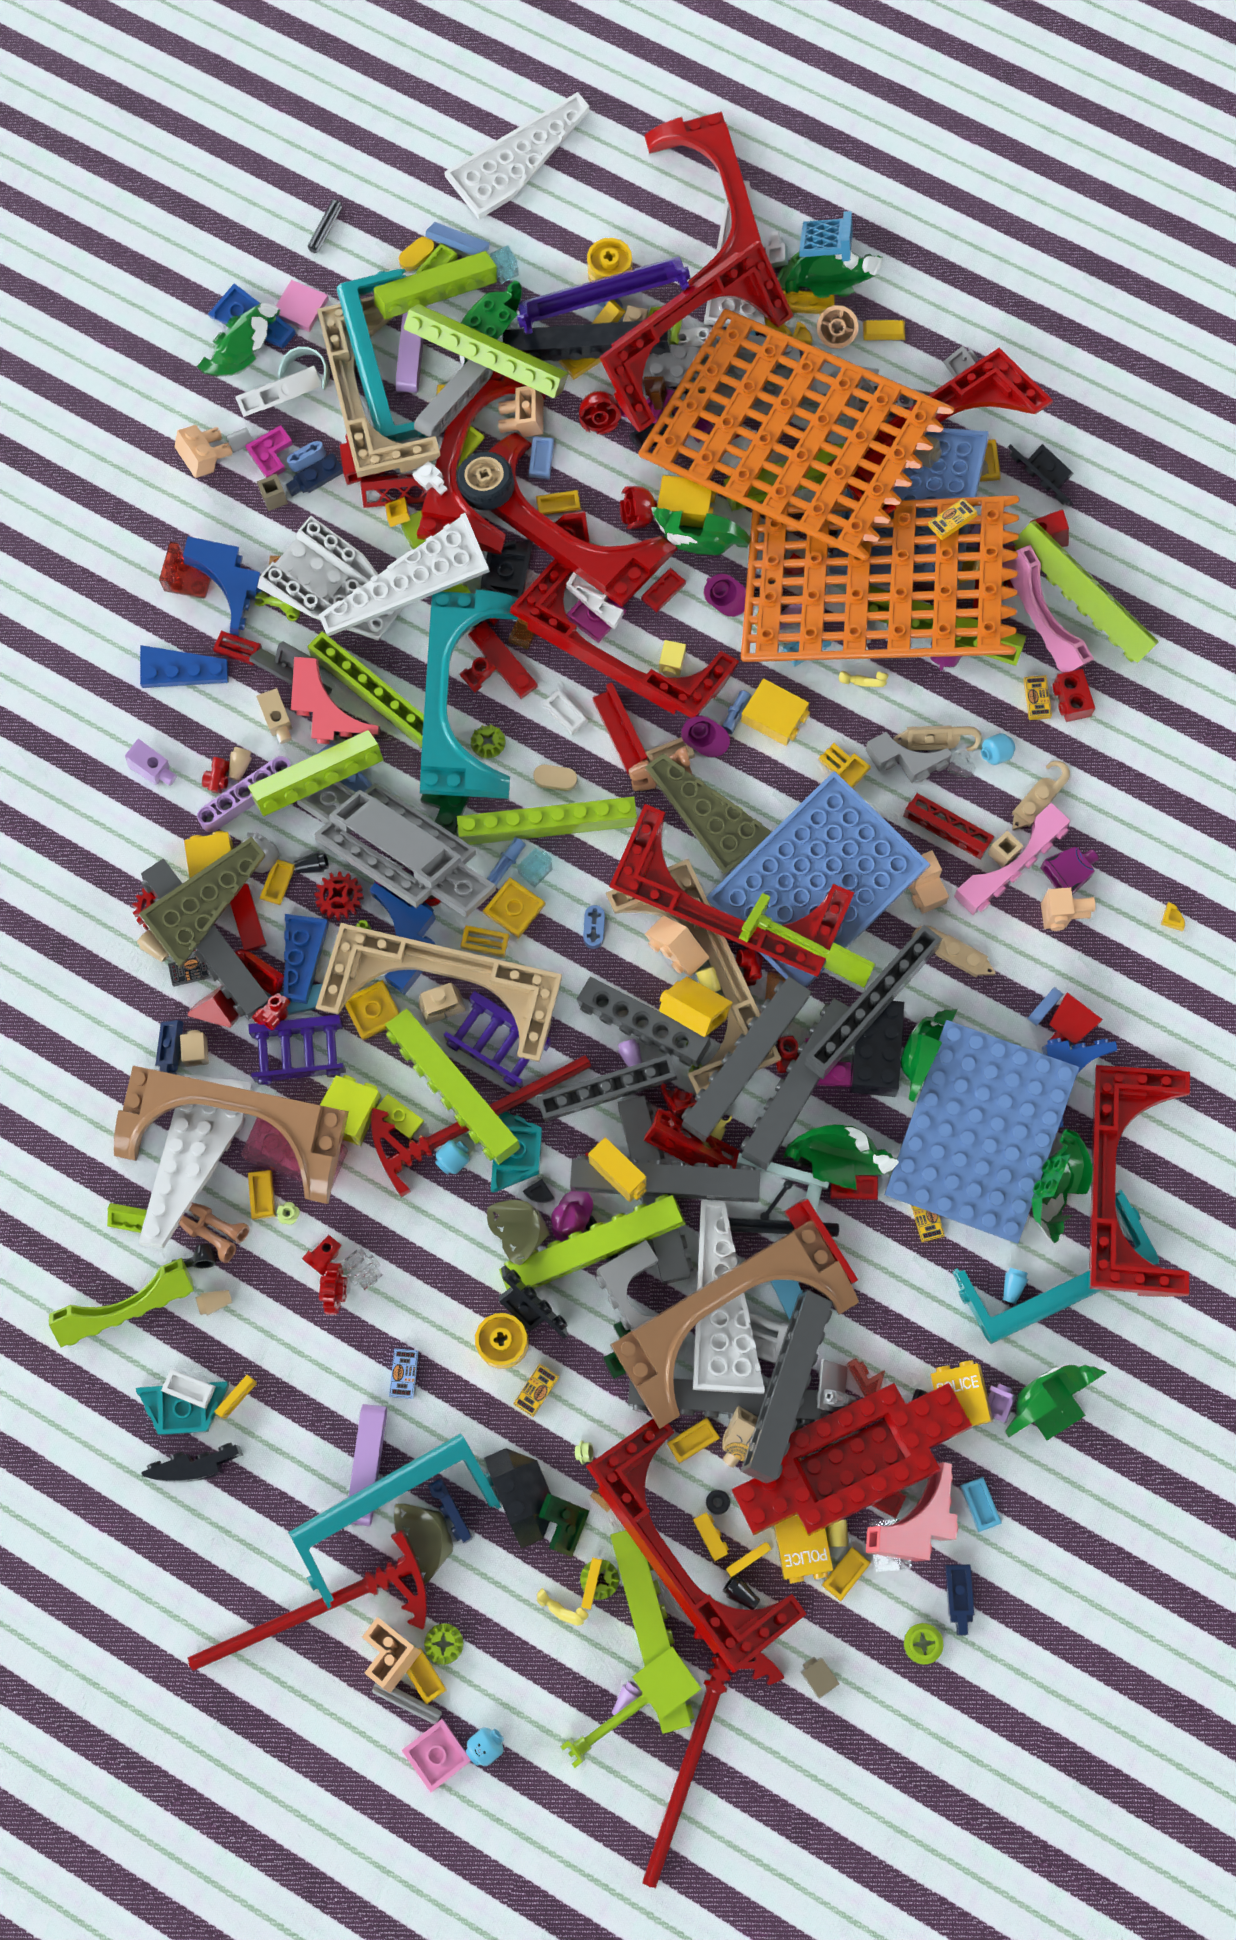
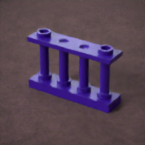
M474 991L469 997L472 1004L471 1012L454 1036L445 1032L446 1045L456 1052L458 1049L499 1074L504 1078L503 1081L513 1088L515 1085L522 1088L523 1080L519 1078V1075L530 1060L520 1058L511 1072L500 1066L504 1057L517 1038H519L516 1021L511 1013ZM486 1013L491 1016V1022L472 1048L462 1042L478 1016ZM504 1024L510 1028V1034L491 1060L481 1054V1051L496 1029ZM547 1037L545 1043V1051H547L551 1045V1039L549 1037Z
M340 1015L282 1020L274 1030L268 1029L263 1024H248L250 1036L258 1041L260 1072L251 1073L255 1083L268 1085L275 1080L322 1075L334 1078L336 1075L340 1076L341 1073H346L344 1064H337L335 1033L337 1030L343 1029ZM324 1031L327 1041L328 1065L315 1066L312 1035L315 1032ZM292 1034H301L303 1036L305 1067L292 1068L290 1037H292ZM278 1036V1038H281L282 1070L269 1071L267 1040L269 1037Z

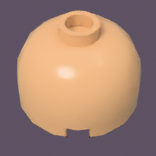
M844 305L828 307L817 320L819 338L830 348L840 349L854 341L858 333L859 324L857 317L851 309Z

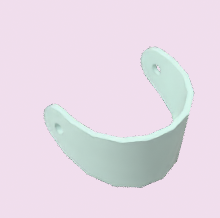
M297 347L291 349L283 356L278 370V379L284 377L288 366L296 358L303 355H315L321 358L324 364L322 389H327L330 380L329 365L316 350L309 347Z

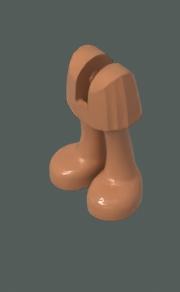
M685 747L679 748L669 758L692 775L687 750ZM647 759L628 770L634 791L656 788L657 784L645 769V766L649 764Z
M191 1202L192 1206L188 1211L195 1217L200 1218V1220L196 1223L193 1219L183 1215L178 1222L179 1225L190 1236H200L213 1244L218 1250L219 1260L223 1263H228L235 1255L236 1245L209 1230L207 1226L210 1225L218 1229L237 1243L245 1240L250 1227L245 1223H226L214 1216L211 1208Z

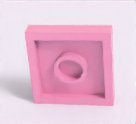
M291 280L276 307L280 308L278 317L289 324L310 332L319 317L317 309L325 307L329 300L328 295Z
M444 1719L438 1721L402 1750L430 1793L471 1761Z

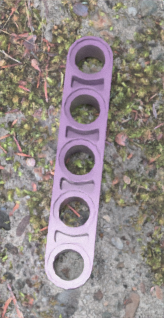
M407 312L402 316L396 372V391L418 393L424 338L403 329Z
M283 756L274 758L203 806L197 813V818L202 828L207 832L217 831L255 805L251 793L247 797H241L244 792H250L248 786L277 773L281 767H290V761ZM226 804H232L230 809H223ZM207 817H214L212 821L204 822Z
M362 1404L349 1497L378 1481L387 1418L386 1406ZM374 1511L351 1524L371 1526Z

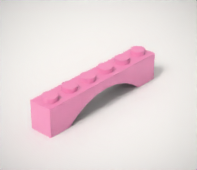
M1031 545L1017 550L1018 557L1004 562L1003 567L1018 572V576L1011 578L1010 581L1014 589L1017 590V595L1022 600L1026 612L1032 618L1037 632L1040 633L1046 643L1047 650L1056 661L1057 668L1062 673L1070 672L1094 660L1084 640L1065 630L1049 611L1041 589V563Z
M1050 803L1035 817L1029 843L1016 860L997 871L972 875L956 890L954 897L972 915L978 910L983 912L990 905L989 900L993 896L998 898L1006 890L1005 885L1010 881L1014 883L1022 875L1021 870L1025 867L1028 869L1032 867L1038 860L1036 857L1041 852L1043 854L1047 853L1052 848V842L1056 838L1060 840L1068 833L1067 827L1070 820L1056 806Z

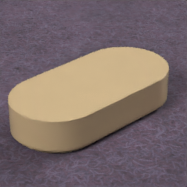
M544 764L538 766L533 773L534 782L542 788L570 791L577 785V775L570 768Z

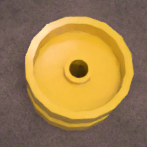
M603 238L596 241L587 253L589 282L632 270V252L628 245L616 238Z
M495 1313L486 1317L479 1324L475 1334V1346L479 1355L489 1366L497 1369H509L518 1365L526 1356L529 1348L528 1335L523 1324L515 1316L507 1313ZM500 1338L506 1339L503 1346H500L498 1343Z

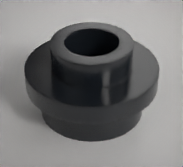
M722 1490L710 1492L706 1498L707 1509L715 1515L725 1513L730 1506V1499L727 1493ZM720 1498L723 1502L722 1506H714L713 1500Z

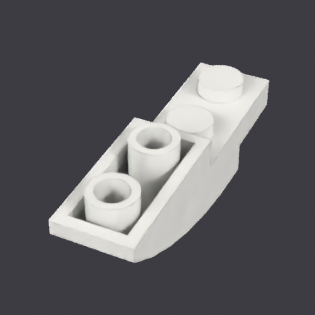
M311 366L237 395L235 398L243 417L316 389L322 386L315 366Z

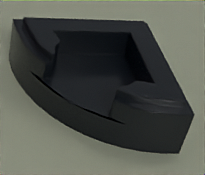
M543 1179L523 1190L524 1195L534 1202L547 1203L555 1200Z

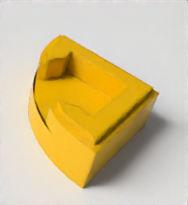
M797 322L792 337L812 345V335L803 323Z
M1168 902L1161 925L1183 931L1185 920L1177 906Z

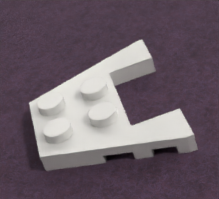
M573 572L566 584L567 589L606 624L615 629L624 615V610L606 603L608 597Z

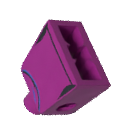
M1073 847L1045 859L1040 868L1056 889L1071 887L1073 895L1092 877L1095 871L1091 865L1097 862L1099 858L1092 849L1082 854L1077 847Z

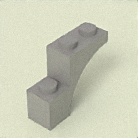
M887 732L868 741L866 746V752L878 771L883 769L889 770L896 766L898 762L911 783L916 780L919 782L925 780L935 770L938 772L944 770L949 766L952 757L948 748L932 753L908 750L896 743Z

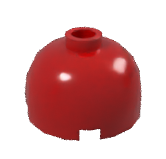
M595 391L585 396L579 407V421L587 432L590 433L591 430L598 431L597 434H605L618 426V421L621 419V411L617 400L610 393Z
M642 486L624 487L621 493L625 494L624 500H620V515L623 524H628L627 529H638L649 525L654 518L651 507H657V501L654 500L651 492Z

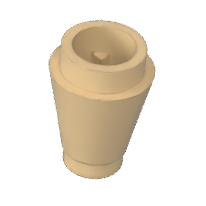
M234 747L233 752L230 754L228 778L241 781L252 759L250 751Z
M147 930L137 941L141 950L160 962H164L170 956L150 930Z
M229 1290L200 1293L201 1296L195 1297L200 1315L206 1314L208 1316L232 1303Z

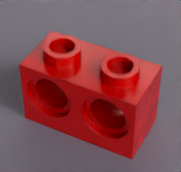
M1079 669L1057 674L1052 688L1054 695H1058L1060 702L1058 704L1059 712L1061 715H1064L1065 721L1070 722L1091 717L1095 710V705L1084 670ZM1065 684H1071L1074 688H1067ZM1071 704H1078L1080 708H1074Z

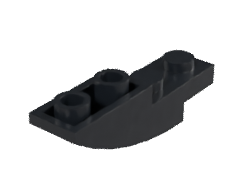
M232 1443L218 1447L219 1451L211 1455L209 1452L199 1454L195 1457L196 1461L193 1460L192 1455H184V1452H179L171 1455L170 1461L165 1463L157 1461L147 1465V1470L141 1473L143 1477L165 1482L199 1481L224 1474L221 1464L243 1456L240 1446L233 1445Z

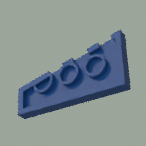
M234 283L208 315L210 318L226 324L232 316H239L260 304V302ZM276 316V321L268 325L265 341L284 349L295 336L296 331Z
M140 645V685L142 688L229 683L227 659Z
M285 914L284 997L288 998L290 1002L308 1004L329 921L328 919Z

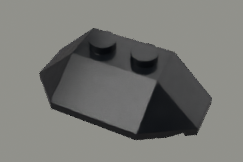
M507 1448L485 1457L491 1479L520 1548H525L543 1540L550 1521L538 1516L547 1493L551 1494L538 1461Z

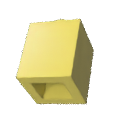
M664 640L659 661V673L668 677H680L686 654V644Z

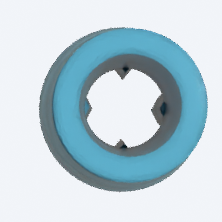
M1009 1268L1008 1273H1005L1004 1301L1017 1303L1029 1280L1026 1279L1028 1273Z

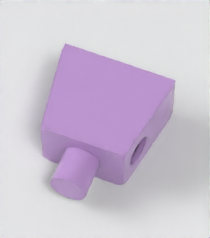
M139 738L125 754L128 767L155 785L163 781L170 786L177 777L176 774L169 770L168 760Z

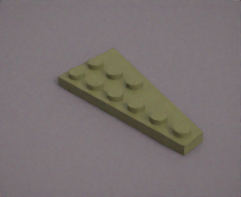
M665 754L660 755L645 766L652 779L723 875L740 864L773 832L763 826L758 820L746 814L741 808L720 793L708 787L699 778L691 775Z
M252 836L139 913L141 919L179 969H181L265 858V853Z

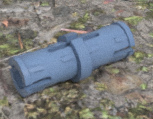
M741 690L734 704L728 709L729 714L723 725H721L728 734L734 733L741 719V714L752 697L747 691Z

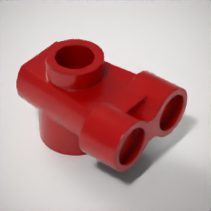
M487 656L485 658L478 657L473 661L471 668H465L459 675L476 693L482 688L481 684L497 668Z
M213 757L212 770H206L202 776L203 788H208L211 792L222 794V790L228 786L229 779L226 775L229 771L230 762L219 757Z
M748 947L746 950L740 949L736 955V962L739 968H744L743 977L747 986H753L756 984V980L762 978L761 966L763 956L758 954V951Z
M277 993L269 998L268 1003L262 1009H258L252 1019L256 1023L263 1024L268 1029L274 1030L280 1021L288 1017L287 1007L290 1005L289 999Z
M793 1035L781 1037L777 1042L778 1053L781 1057V1061L776 1062L778 1073H786L792 1059L796 1061L799 1057L797 1053L798 1042ZM783 1047H789L790 1052L785 1051Z
M328 1235L312 1252L308 1250L302 1260L324 1276L327 1265L338 1256L342 1245ZM326 1245H331L329 1252L323 1251Z

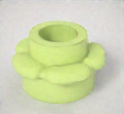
M286 1202L278 1207L277 1219L282 1224H294L300 1215L299 1208L295 1207V1204L292 1202Z
M584 1440L580 1441L579 1445L575 1447L576 1460H580L582 1465L593 1461L592 1443H584Z

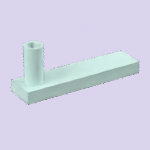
M741 1153L738 1157L737 1165L753 1166L755 1170H761L760 1172L809 1185L805 1199L810 1201L815 1211L817 1210L822 1189L827 1190L829 1182L819 1181L813 1178V1174L773 1162L770 1163L765 1171L742 1158Z

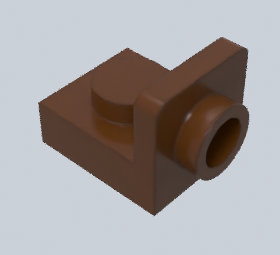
M664 376L644 377L645 392L649 396L650 401H653L654 410H663L667 396Z

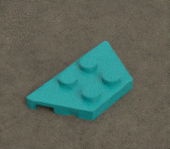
M504 1112L498 1117L517 1138L520 1149L499 1165L493 1159L491 1192L493 1193L538 1175L540 1169L542 1128L534 1123L526 1122L524 1118L518 1115L514 1116L508 1112Z
M229 1382L209 1383L216 1386L206 1409L162 1392L163 1386L136 1388V1393L140 1396L158 1435L201 1433L209 1431L216 1416L214 1411L222 1403L228 1390Z

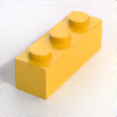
M706 1512L693 1519L713 1560L716 1561L727 1555L729 1548L726 1542L722 1543L720 1539L722 1535L719 1529H715L712 1524L715 1522L712 1515H708Z

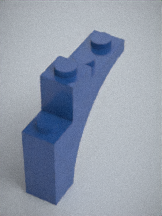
M188 536L183 554L184 564L205 573L219 586L227 599L231 611L230 634L239 636L240 630L244 631L246 626L244 612L249 611L251 599L256 600L255 596L258 592L262 591L258 588L260 572L241 568L243 556L239 555V547Z
M376 883L372 885L369 889L371 895L389 913L394 923L396 936L436 944L432 939L424 936L436 920L433 913L434 909L423 902V904L415 908L401 897L399 899L392 895L393 892L383 885L379 886ZM398 970L386 973L384 977L388 984L405 995L423 971Z
M1061 1038L1048 1040V1045L1042 1047L1044 1055L1080 1067L1078 1073L1092 1060L1118 1050L1116 1041L1108 1042V1039L1094 1041L1095 1045L1087 1047L1085 1043L1072 1045L1070 1050L1069 1041L1061 1042ZM1063 1117L1058 1129L1063 1127Z

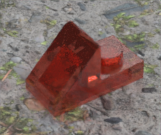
M855 1358L847 1363V1367L864 1397L880 1390L885 1370L868 1379L866 1375L869 1374V1371L863 1361L859 1362Z

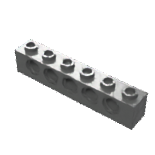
M591 976L577 997L579 1009L588 1015L593 1013L599 1016V1019L607 1025L613 1023L624 1034L629 1036L634 1034L639 1037L642 1043L648 1046L653 1044L659 1047V1051L665 1055H675L686 1066L694 1065L698 1067L711 1045L710 1037L701 1036L667 1015ZM601 1000L609 1001L604 1007L598 1006ZM621 1010L628 1011L625 1017L617 1016ZM641 1020L648 1021L645 1027L637 1026V1023ZM661 1030L668 1031L667 1036L663 1038L656 1035ZM681 1040L688 1042V1045L684 1048L676 1046Z
M667 1054L537 1096L543 1119L548 1122L678 1079L670 1055Z

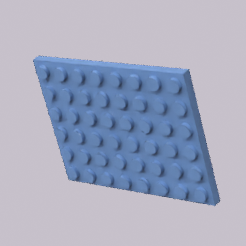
M944 428L943 432H926V435L939 440L940 449L942 450L940 459L934 462L931 468L922 466L920 469L905 468L903 473L912 481V486H895L893 489L901 500L977 497L989 438L988 431ZM847 489L846 496L854 500L853 495ZM938 507L917 508L916 518L937 517ZM843 511L841 517L849 520L851 511ZM892 511L888 515L891 519H894V511ZM971 524L962 526L959 529V534H969ZM916 526V536L936 535L929 526ZM893 527L873 528L880 537H893ZM838 530L836 537L837 539L840 536L842 530ZM959 543V553H965L967 543ZM936 544L915 545V554H936ZM872 546L871 556L892 555V546ZM834 548L832 558L848 557L849 553ZM963 561L958 562V571H961ZM935 562L914 563V573L935 572ZM891 564L871 565L870 575L891 574ZM830 566V574L847 575L848 566ZM921 581V582L935 583V581Z
M833 771L706 898L716 909L746 921L761 894L764 893L770 896L764 915L772 918V921L784 925L802 919L813 912L824 901L832 885H838L854 892L842 925L833 942L846 949L931 865L851 786ZM760 953L785 979L791 977L805 988L817 978L814 975ZM824 965L821 969L820 974L826 969L824 968Z
M946 1020L939 1038L942 1044L924 1080L897 1157L899 1163L893 1168L884 1195L1018 1244L1032 1206L1031 1199L1034 1194V1185L1037 1181L1041 1180L1043 1174L1042 1166L1049 1157L1080 1067Z

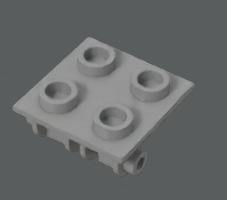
M822 1359L819 1369V1391L816 1396L817 1408L835 1412L857 1401L854 1396L845 1393L848 1367Z

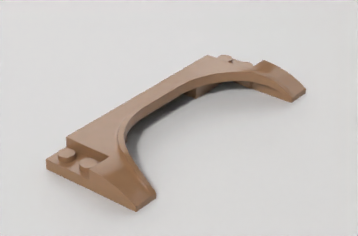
M132 1066L123 1110H118L114 1133V1156L137 1161L142 1136L146 1129L161 1115L181 1106L208 1105L245 1113L267 1121L287 1139L299 1164L305 1199L329 1204L349 1111Z
M812 1220L610 1344L659 1428L680 1416L673 1384L675 1360L686 1335L708 1314L750 1288L773 1280L797 1281L817 1289L832 1301V1305L838 1315L859 1303L839 1261L834 1259Z

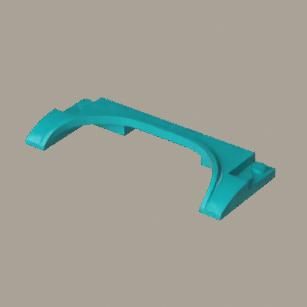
M477 589L476 594L441 591L432 595L420 794L509 799L510 776L476 759L462 747L454 736L448 721L447 698L450 660L455 646L461 637L471 627L489 618L518 620V617L510 613L511 606L519 599L517 597Z

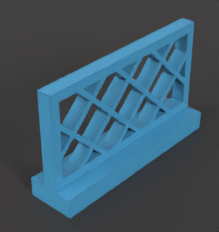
M844 211L843 219L804 221L799 256L810 257L842 254V261H850L853 235L852 211Z

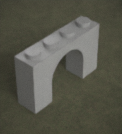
M647 1240L599 1267L596 1272L598 1275L595 1277L601 1289L606 1288L610 1295L607 1297L614 1310L618 1308L622 1315L620 1321L626 1330L630 1329L632 1331L655 1317L644 1316L636 1312L627 1298V1287L630 1281L658 1262V1258Z

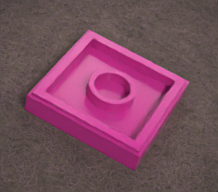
M608 597L606 603L623 609L624 614L626 613V609L619 606L617 603H615ZM580 600L566 614L571 623L577 625L580 630L598 643L612 629Z

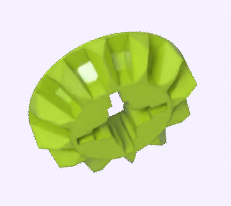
M492 724L489 726L482 725L479 729L474 730L471 737L472 750L482 758L498 756L504 750L506 743L503 732ZM482 736L486 738H490L491 736L493 744L487 743L486 745H483L484 739L482 738Z
M601 1559L600 1573H603L604 1569L606 1570L604 1579L609 1586L603 1584L596 1586L594 1599L598 1600L606 1599L613 1595L619 1585L617 1569L612 1563ZM591 1561L581 1572L580 1583L583 1591H585Z
M919 1623L910 1627L905 1634L904 1648L907 1656L914 1662L930 1664L935 1662L942 1654L943 1638L934 1626ZM921 1632L925 1640L934 1641V1644L926 1646V1655H924L921 1647L913 1646V1644L920 1641Z
M450 1624L434 1626L426 1634L424 1641L426 1655L433 1662L441 1665L450 1664L458 1659L464 1645L460 1631ZM443 1633H445L446 1641L454 1643V1645L446 1647L444 1655H442L441 1647L433 1645V1643L441 1641Z

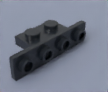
M1010 444L1008 448L1012 452L1009 455L1017 463L1022 460L1027 465L1024 469L1032 477L1035 475L1039 476L1042 479L1039 483L1047 491L1052 489L1057 493L1054 496L1055 499L1062 505L1067 503L1071 507L1073 502L1059 489L1074 473L1043 444L1028 460Z
M504 1265L501 1268L502 1278L510 1288L498 1297L499 1302L529 1331H532L545 1320L563 1339L568 1337L566 1328L568 1325L561 1315L557 1316L552 1312L549 1303L546 1300L541 1301L533 1287L530 1285L526 1286L514 1269L510 1270Z

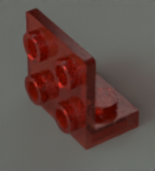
M170 542L159 577L163 590L165 592L205 599L211 578L200 570L185 565L184 553L179 544Z

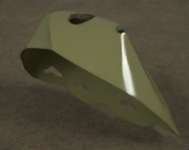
M522 1200L497 1202L487 1209L488 1226L492 1233L502 1240V1248L509 1260L514 1264L521 1265L548 1237L549 1230L539 1210L535 1209L533 1211L534 1207L528 1202ZM493 1212H495L497 1215H499V1217H497L496 1221H494L495 1215L493 1214ZM497 1227H504L503 1232H501L500 1228ZM510 1244L516 1247L514 1251H512V1247H510Z
M404 1503L395 1504V1531L397 1532L402 1529L405 1532L403 1526L410 1528L407 1538L416 1557L419 1558L418 1563L421 1572L425 1573L424 1584H426L453 1552L454 1546L451 1535L448 1532L445 1517L439 1511ZM400 1509H402L404 1512H406V1514L403 1516V1518H401L402 1512H401Z

